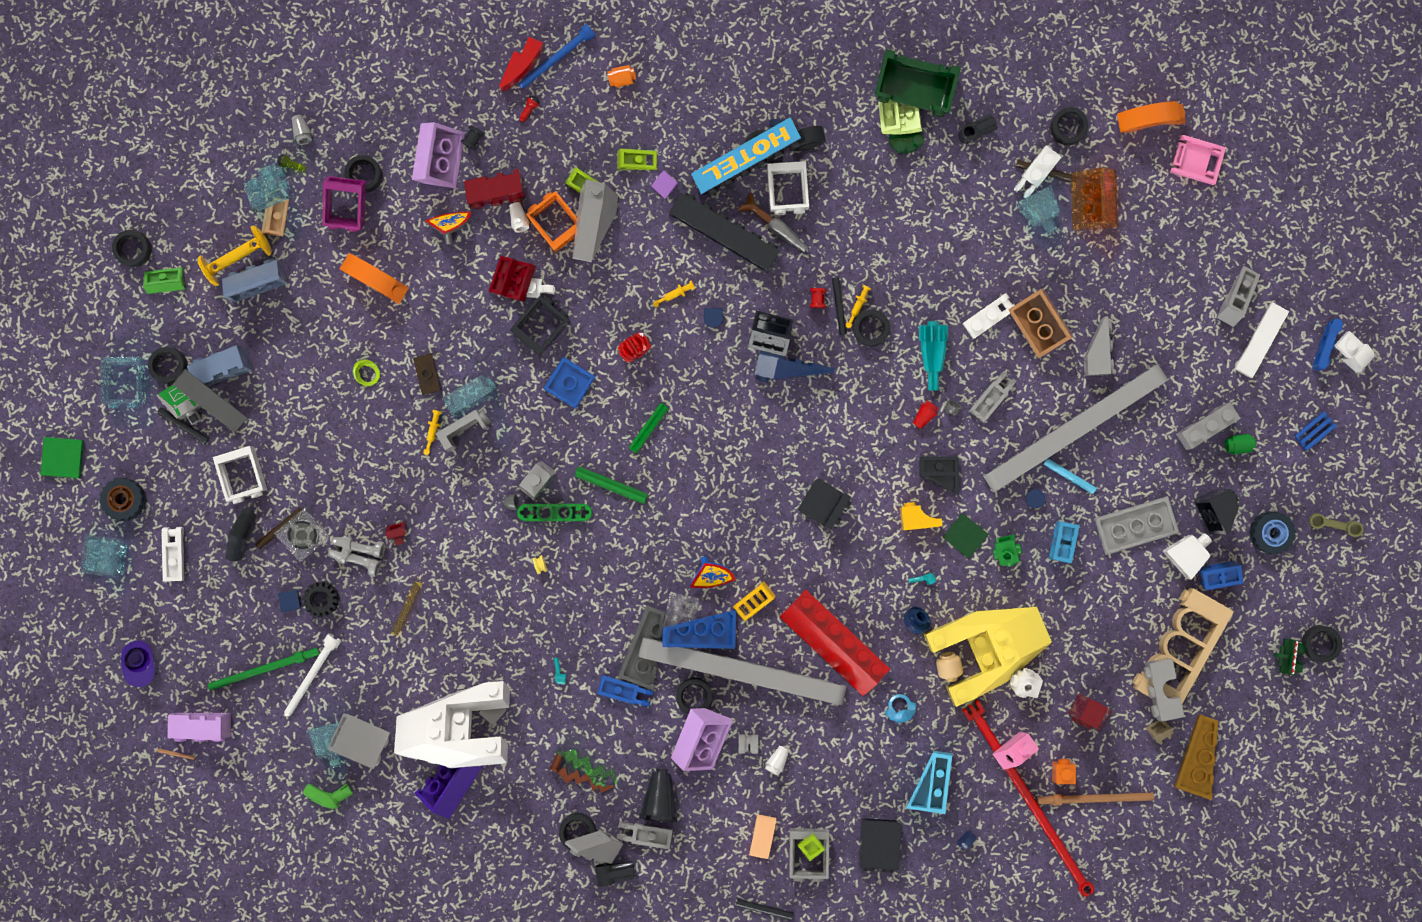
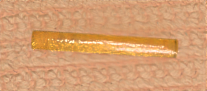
M415 580L393 627L392 634L399 635L422 583Z

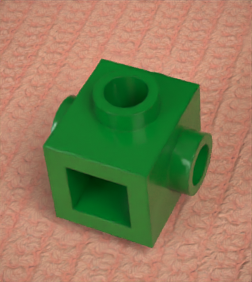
M1015 534L995 539L996 548L993 549L995 560H999L1000 566L1005 565L1009 567L1016 565L1020 560V555L1023 554L1021 544L1016 542Z

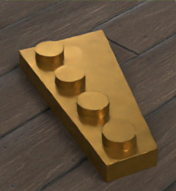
M1201 714L1197 715L1173 787L1212 800L1218 720Z

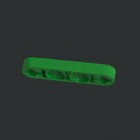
M523 504L518 508L517 515L522 521H587L592 516V509L587 504ZM576 506L575 511H580L582 507H585L589 514L585 515V518H582L580 514H575L576 519H572V507ZM525 507H528L529 511H535L534 507H538L536 511L537 519H534V514L524 518V515H521V511ZM543 507H548L551 511L548 518H543L540 515V510ZM562 507H567L570 510V515L567 518H562L559 515V510Z

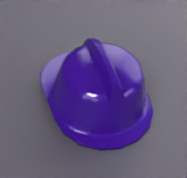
M136 640L124 646L121 652V665L125 681L133 687L148 685L152 681L155 671L151 647L143 641Z

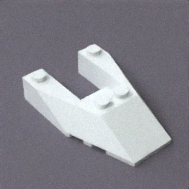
M504 681L482 683L397 716L394 753L416 760H424L432 764L444 765L448 768L507 763L508 744L502 737L471 739L472 711L509 708L510 689Z

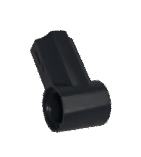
M990 114L972 123H966L959 131L958 138L962 143L969 144L982 136L998 129L997 122ZM964 130L971 131L972 137H967L964 134Z
M632 861L616 864L607 863V865L603 866L598 864L595 866L598 886H608L617 881L635 878Z

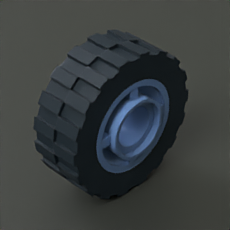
M1267 511V513H1261L1254 518L1255 520L1251 523L1249 532L1250 539L1258 550L1269 554H1281L1283 551L1289 550L1288 548L1293 545V541L1296 539L1295 525L1285 514ZM1272 528L1276 530V534L1273 538L1270 536V530Z

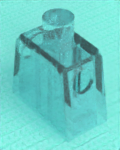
M1051 185L1016 204L1033 229L1043 225L1047 235L1058 230L1053 219L1059 217L1061 212Z
M339 722L307 730V735L318 760L328 758L330 768L342 765L340 755L327 750Z

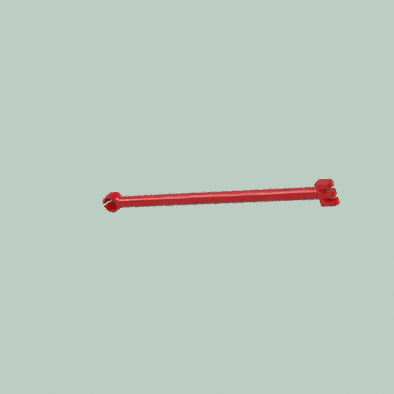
M976 700L977 710L970 704L968 707L972 713L969 714L965 708L962 709V712L969 722L971 720L975 721L988 744L995 752L1001 745L981 715L986 711L981 703ZM1016 768L1005 769L1078 884L1079 893L1088 897L1089 893L1084 892V887L1089 886V892L1093 894V884L1087 881Z

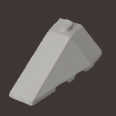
M586 179L580 190L573 259L592 262L616 215L618 195L604 183Z

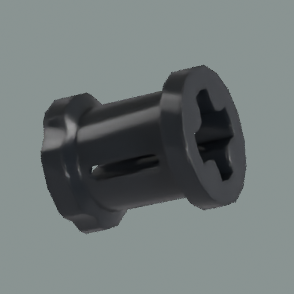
M470 125L468 134L460 142L475 151L477 143L485 134Z

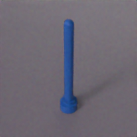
M586 23L580 28L579 35L520 81L519 86L521 88L527 87L582 41L591 40L595 37V33Z

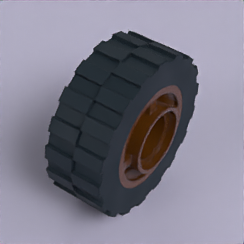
M116 478L113 481H109L102 488L99 502L102 506L101 509L110 518L129 521L130 519L137 518L136 516L140 515L142 510L145 509L146 493L143 491V487L138 485L136 481ZM122 495L126 496V501L124 504L120 503V497Z

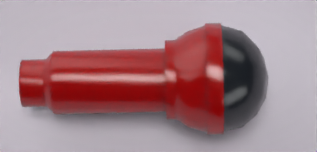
M532 95L527 98L526 107L521 113L519 121L524 123L532 110L539 106L540 102L537 96Z

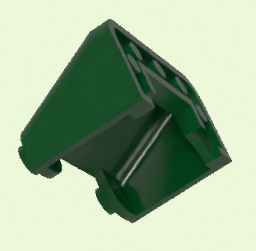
M886 49L874 97H877V101L881 103L892 101L932 111L933 115L939 117L949 114L961 67L951 65V67L944 69L945 65L932 64L904 57L902 54L897 57L898 55L895 54V51Z

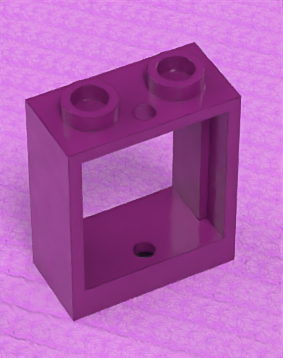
M328 176L323 181L322 226H328L329 229L333 230L344 228L349 232H358L363 228L365 224L366 181ZM333 190L358 193L357 219L332 216Z

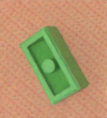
M183 268L144 272L143 287L146 293L185 290Z

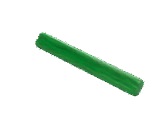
M578 467L575 472V477L639 503L644 504L648 497V494L583 467Z

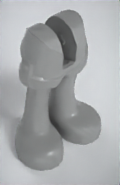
M348 536L332 537L331 544L342 547V551L329 549L327 554L329 557L341 564L352 562L368 568L370 576H377L382 561L353 554L352 551L370 554L382 559L385 551L384 542L378 541L375 545L370 546L353 542V539Z

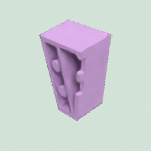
M171 713L168 715V738H174V741L181 742L186 741V739H194L196 742L206 740L221 742L231 736V713Z

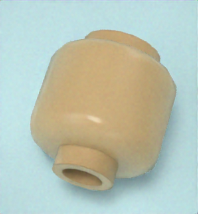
M954 652L943 653L936 661L939 677L946 679L947 682L957 681V677L963 673L961 658L955 655Z

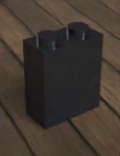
M861 818L860 868L870 872L875 871V869H882L883 872L888 873L899 870L900 820Z

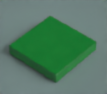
M44 437L40 475L81 478L84 440Z

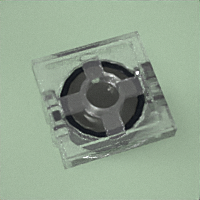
M305 508L274 533L299 562L330 538L329 534Z

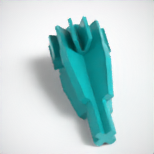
M928 321L927 325H919V341H921L924 370L928 372V390L938 391L939 372L943 371L946 341H948V325L939 324V321Z

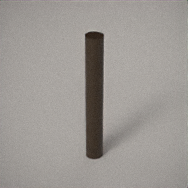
M1017 159L1015 167L1027 170L1031 163ZM1053 169L1047 175L1067 182H1071L1072 179L1071 174Z
M300 507L256 542V547L260 550L292 524V520L295 521L303 515L304 511Z

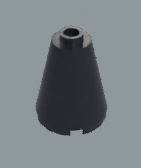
M656 769V772H652L639 813V819L677 822L678 817L672 776L670 773H667V769Z

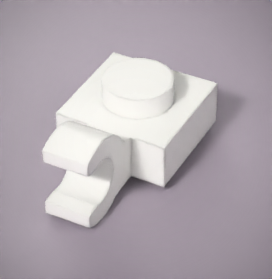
M532 278L526 297L538 298L541 296V293L554 295L555 287L553 285H542V279Z

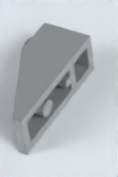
M1245 266L1242 267L1217 316L1218 319L1234 327L1245 316L1260 274Z

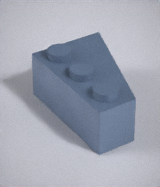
M237 345L221 352L213 353L207 358L193 360L192 364L187 365L188 371L207 386L253 371L247 350Z

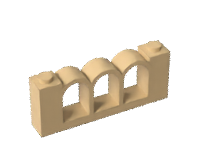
M1188 588V590L1185 589L1182 592L1180 605L1183 607L1175 612L1172 619L1174 630L1164 633L1160 638L1159 650L1161 654H1155L1148 660L1170 658L1173 659V663L1186 669L1176 689L1166 683L1163 686V692L1166 697H1180L1181 703L1184 702L1234 612L1194 588ZM1194 612L1213 623L1203 642L1183 631L1180 621L1185 613ZM1180 635L1199 646L1190 665L1183 663L1169 653L1167 644L1171 637ZM1142 671L1141 674L1138 673L1134 677L1133 688L1149 697L1147 690L1149 681L1145 678Z

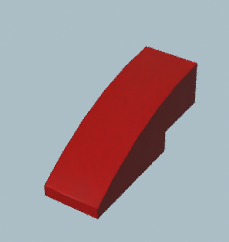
M528 37L522 53L513 52L499 84L502 91H506L514 86L531 70L544 49L543 42Z

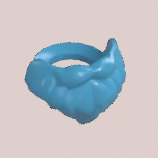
M896 694L890 698L885 714L890 720L897 723L909 721L916 713V703L911 702L905 695ZM897 698L904 699L907 702V710L896 713L892 707L893 701Z

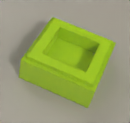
M814 833L798 844V847L809 861L825 850V847Z

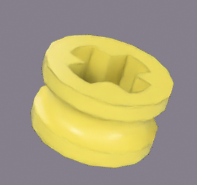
M541 555L538 559L533 558L537 574H540L541 571L546 572L547 567L543 556Z

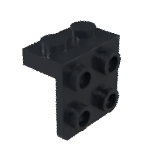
M816 479L798 510L827 529L832 530L833 527L837 528L842 519L839 516L842 511L846 512L852 503L849 501L851 496L840 492L821 479Z

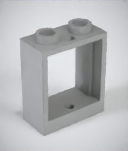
M790 828L789 878H793V881L802 882L805 879H812L814 882H823L824 879H829L828 829ZM814 833L819 840H823V846L825 847L823 851V870H794L795 839H805Z

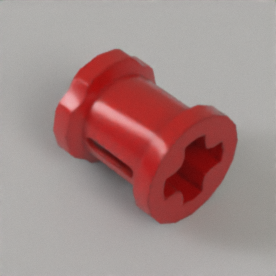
M810 288L811 304L809 308L825 309L824 300L827 289Z

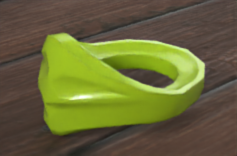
M364 359L357 361L353 367V375L358 383L364 386H372L378 382L380 371L374 362ZM364 365L373 368L376 373L374 380L371 382H365L360 377L359 370Z

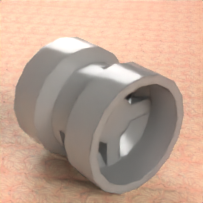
M739 734L738 753L745 754L746 752H751L752 754H758V735L746 736L745 734Z

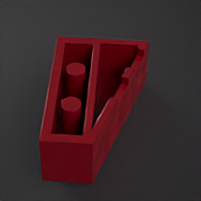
M514 169V174L504 175L501 172L497 173L495 177L487 178V176L464 181L468 206L473 207V209L484 208L485 204L500 206L505 201H510V203L522 202V199L526 198L523 176L520 170Z
M1079 693L1068 714L1072 715L1071 720L1089 730L1092 726L1102 731L1112 711Z

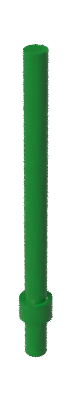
M317 647L305 652L303 650L296 652L293 656L208 683V689L211 691L296 662L298 664L305 662L308 658L320 655V651Z

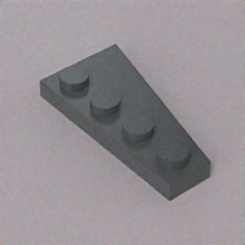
M646 605L617 675L619 678L654 691L657 661L638 657L643 637L661 640L665 616L664 611Z

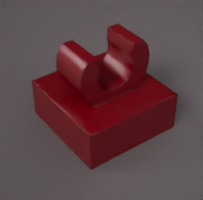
M406 522L387 526L385 531L387 539L394 538L395 545L403 544V535L407 533Z

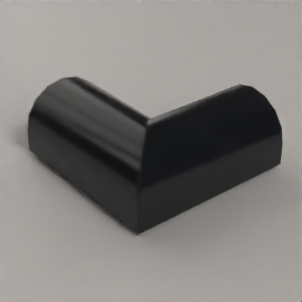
M244 508L229 532L225 557L229 561H239L244 557L246 538L257 521L256 514L249 509Z

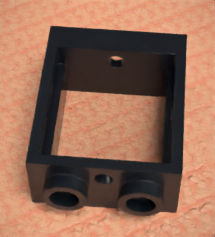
M539 296L510 329L515 336L540 357L570 323L567 319L569 315L562 309L557 311L553 307L555 303L547 296L544 299ZM543 305L560 319L562 323L540 347L521 328L537 309Z
M756 310L748 347L786 356L793 319Z

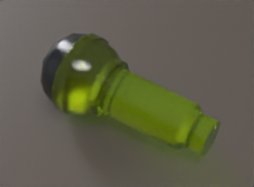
M280 155L277 159L278 165L282 168L290 167L300 172H305L306 170L303 164L291 160L287 155Z

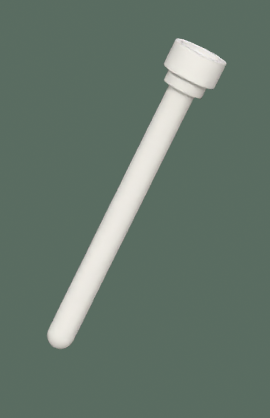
M327 634L324 639V648L284 712L286 716L292 715L331 650L338 648L341 643L340 639L337 638L336 640L332 634Z

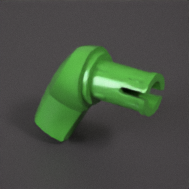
M347 783L333 793L307 784L303 794L323 807L336 809L339 807V803L352 795L353 792Z

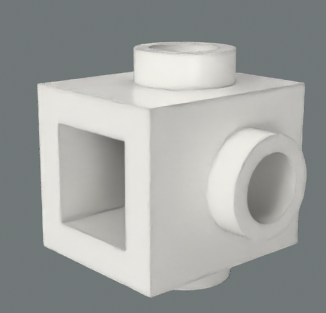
M1027 668L1023 670L1017 669L1010 679V685L1015 694L1022 698H1027V696L1038 698L1043 683L1042 678L1033 670Z

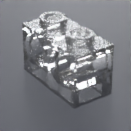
M670 592L663 627L678 624L680 620H682V623L694 620L695 614L699 609V598ZM684 601H686V606H685V608L683 609V608H682V605H683Z

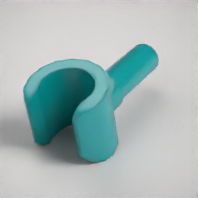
M933 573L908 579L909 583L925 580L927 585L936 582Z
M554 658L556 669L555 682L565 685L566 674H560L559 658Z

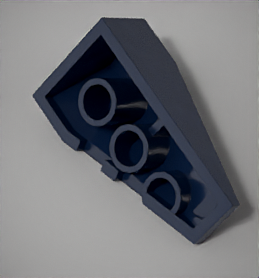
M760 350L754 376L758 377V381L768 383L769 380L833 374L835 368L816 363L805 364L800 359L790 358L786 360L785 356Z

